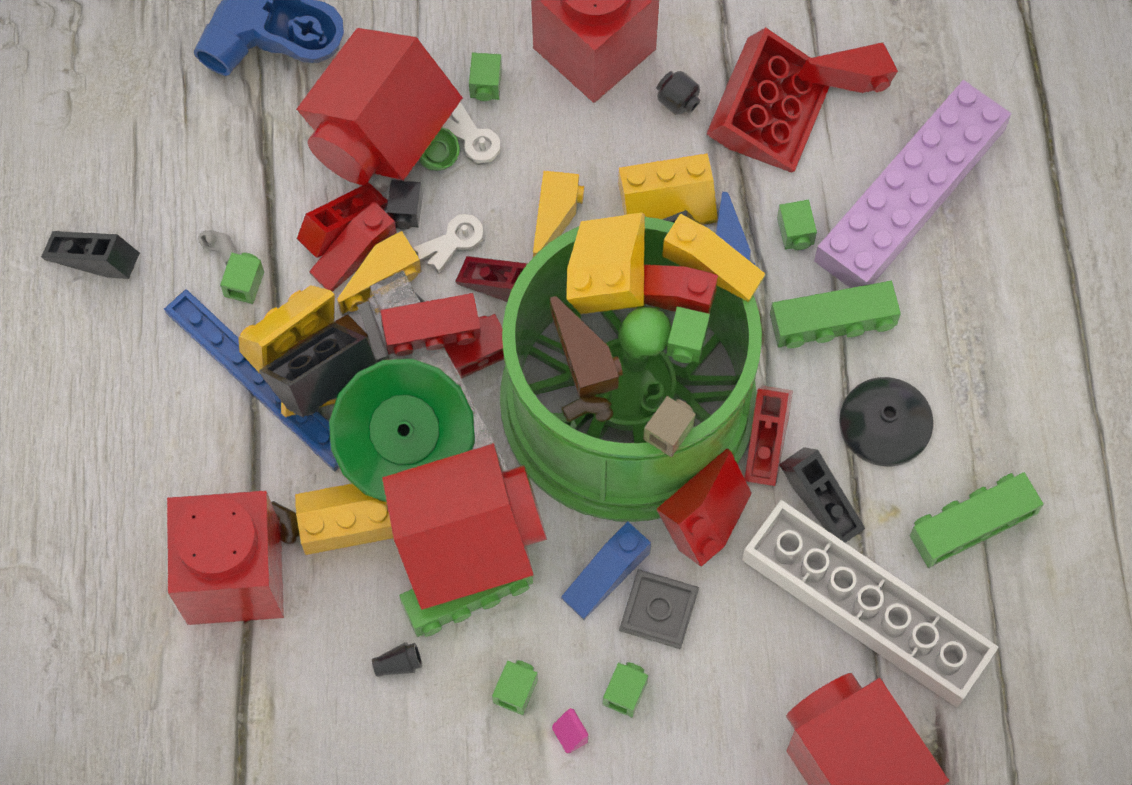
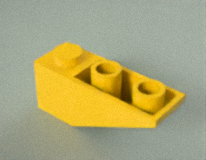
M402 231L373 247L337 298L341 314L359 310L357 305L365 303L374 297L385 296L396 285L402 282H411L422 272L420 259Z

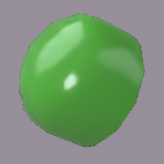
M442 127L418 161L423 167L431 171H441L451 167L457 161L460 152L458 138L449 129Z
M640 307L630 312L621 323L618 339L622 349L634 358L648 355L655 357L667 347L672 326L664 312L653 307Z

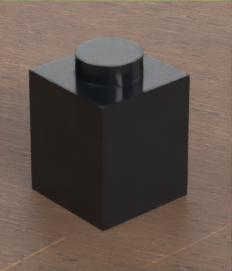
M391 180L387 214L395 221L396 228H419L423 199L421 182Z

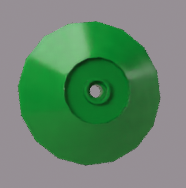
M412 358L382 360L357 372L338 394L329 420L331 451L343 476L365 495L384 502L387 501L382 477L470 451L475 444L474 415L461 387L440 368ZM401 424L409 426L410 433L407 436L400 434L399 426Z

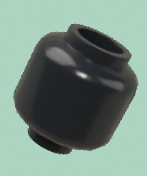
M683 71L668 72L656 87L658 90V101L675 115H680L685 111L691 113L701 101L698 98L700 93L699 84Z

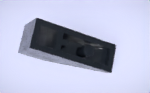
M52 231L41 258L106 278L129 279L140 252L118 234Z
M803 447L779 464L795 492L825 530L846 543L865 529L819 450Z

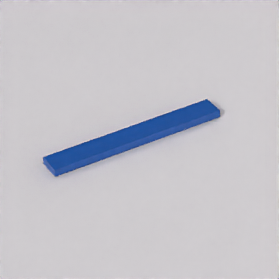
M185 289L164 308L165 313L334 472L339 468L331 451L329 421L318 411L304 418L297 414L288 417L281 414V400L261 374L239 352L238 337L196 297Z

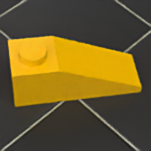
M543 170L533 257L564 232L576 215L577 203L583 204L585 186L579 185V174Z
M682 214L679 215L664 239L663 257L680 266L718 275L717 286L747 302L750 301L765 277L763 271L713 231Z

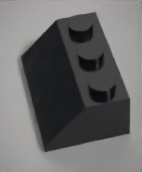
M334 322L260 369L259 372L285 407L304 418L316 413L320 406L331 399H336L341 390L357 372L377 362L365 336Z

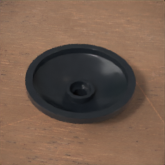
M891 377L873 378L857 385L844 400L839 418L842 437L850 450L868 463L885 467L899 466L919 456L930 441L934 424L931 407L924 395L911 384ZM890 410L895 416L889 418L885 416L884 411Z

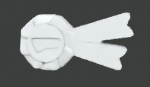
M459 103L451 114V117L456 122L448 118L443 128L449 129L458 140L465 142L464 148L467 157L477 164L491 163L500 154L499 136L490 129H477L463 105Z
M459 214L448 223L445 235L415 246L413 250L418 254L420 262L433 256L428 261V267L436 268L437 272L441 273L456 250H472L482 242L483 224L474 215Z

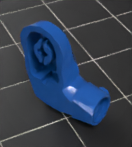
M222 0L217 6L210 23L206 25L193 53L207 68L224 76L230 75L248 54L249 49L255 46L271 53L285 54L304 63H320L331 58L339 50L344 34L343 18L335 7L317 0Z

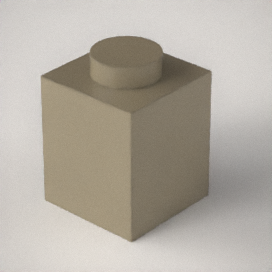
M667 396L644 427L643 439L672 457L694 427L696 414L693 413V409L686 402L680 399L674 401Z

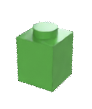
M472 52L469 75L470 98H476L480 101L499 100L502 76L501 54Z
M809 200L779 204L777 220L784 249L804 250L814 245L817 230Z
M231 252L220 283L224 297L254 304L264 275V269L258 257L250 253H242L240 255Z
M677 307L668 339L666 355L681 363H699L710 314Z
M507 660L492 694L493 704L524 715L538 682V672L533 671L534 667L524 661L516 660V663Z
M618 662L603 696V706L633 718L648 683V675L644 673L645 670L634 663L627 662L624 665Z

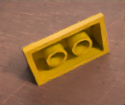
M708 153L619 167L618 186L624 215L643 212L645 217L664 219L687 210L701 225L718 222L714 180Z
M312 285L303 291H296L290 296L288 302L279 308L271 309L263 320L256 325H249L241 332L238 337L239 352L259 372L260 369L285 354L297 342L334 322L335 294L331 290Z
M352 483L295 494L296 516L301 545L305 555L393 538L387 502L365 495Z

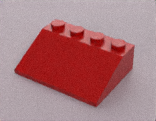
M765 27L747 38L706 135L729 150L785 171L795 172L830 86L800 80L798 74L806 60L811 57Z

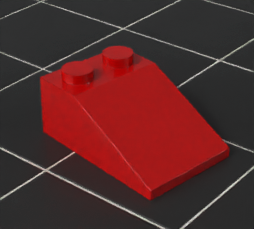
M725 449L656 510L678 550L702 567L725 547L752 492L732 452L729 449Z

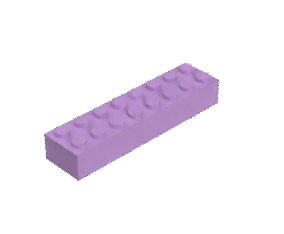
M962 80L818 245L814 262L850 288L874 284L1003 134L1012 113Z

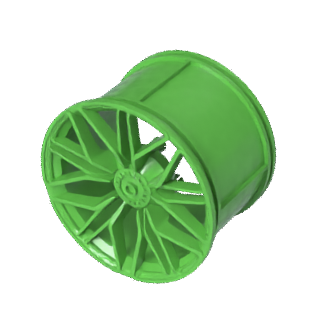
M645 217L644 265L680 266L663 257L664 239L672 228L673 222ZM578 226L563 233L541 249L526 265L510 293L503 319L502 341L505 367L500 386V409L505 436L519 465H525L529 478L542 491L564 506L584 515L616 522H640L659 519L661 517L656 509L725 449H729L732 452L737 464H739L748 447L757 396L755 378L762 346L759 310L754 295L747 302L717 286L708 324L714 335L703 347L699 363L691 362L686 367H680L672 363L664 351L655 357L648 355L634 358L622 349L618 338L606 342L612 357L618 356L623 375L619 376L618 389L595 396L607 398L612 405L610 407L614 412L613 417L607 421L600 422L596 419L595 414L586 413L568 422L563 413H551L536 395L575 386L569 366L533 347V345L537 342L565 356L561 343L541 335L553 322L550 312L551 297L557 296L581 319L580 313L567 300V268L578 233ZM612 310L600 312L618 336L622 322ZM721 342L731 360L735 376L694 375ZM528 355H531L562 374L528 384L522 371ZM736 385L733 390L691 393L684 387ZM667 396L674 401L680 399L686 402L693 409V413L696 414L695 418L701 422L691 429L672 457L643 439L644 427ZM725 401L712 415L698 404ZM593 417L586 434L577 431ZM608 427L624 431L632 430L634 443L602 440L601 438Z

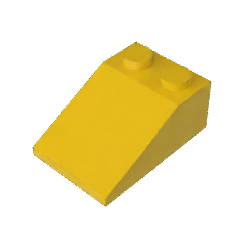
M643 212L580 222L567 268V300L580 314L644 306L645 215Z

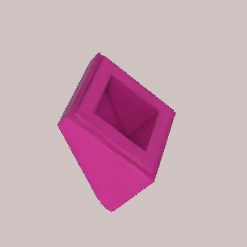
M568 709L553 724L552 730L567 754L588 743V732L574 709Z

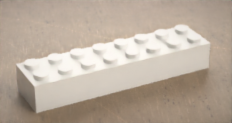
M780 500L744 550L743 562L956 708L961 704L999 648L987 638L782 500Z

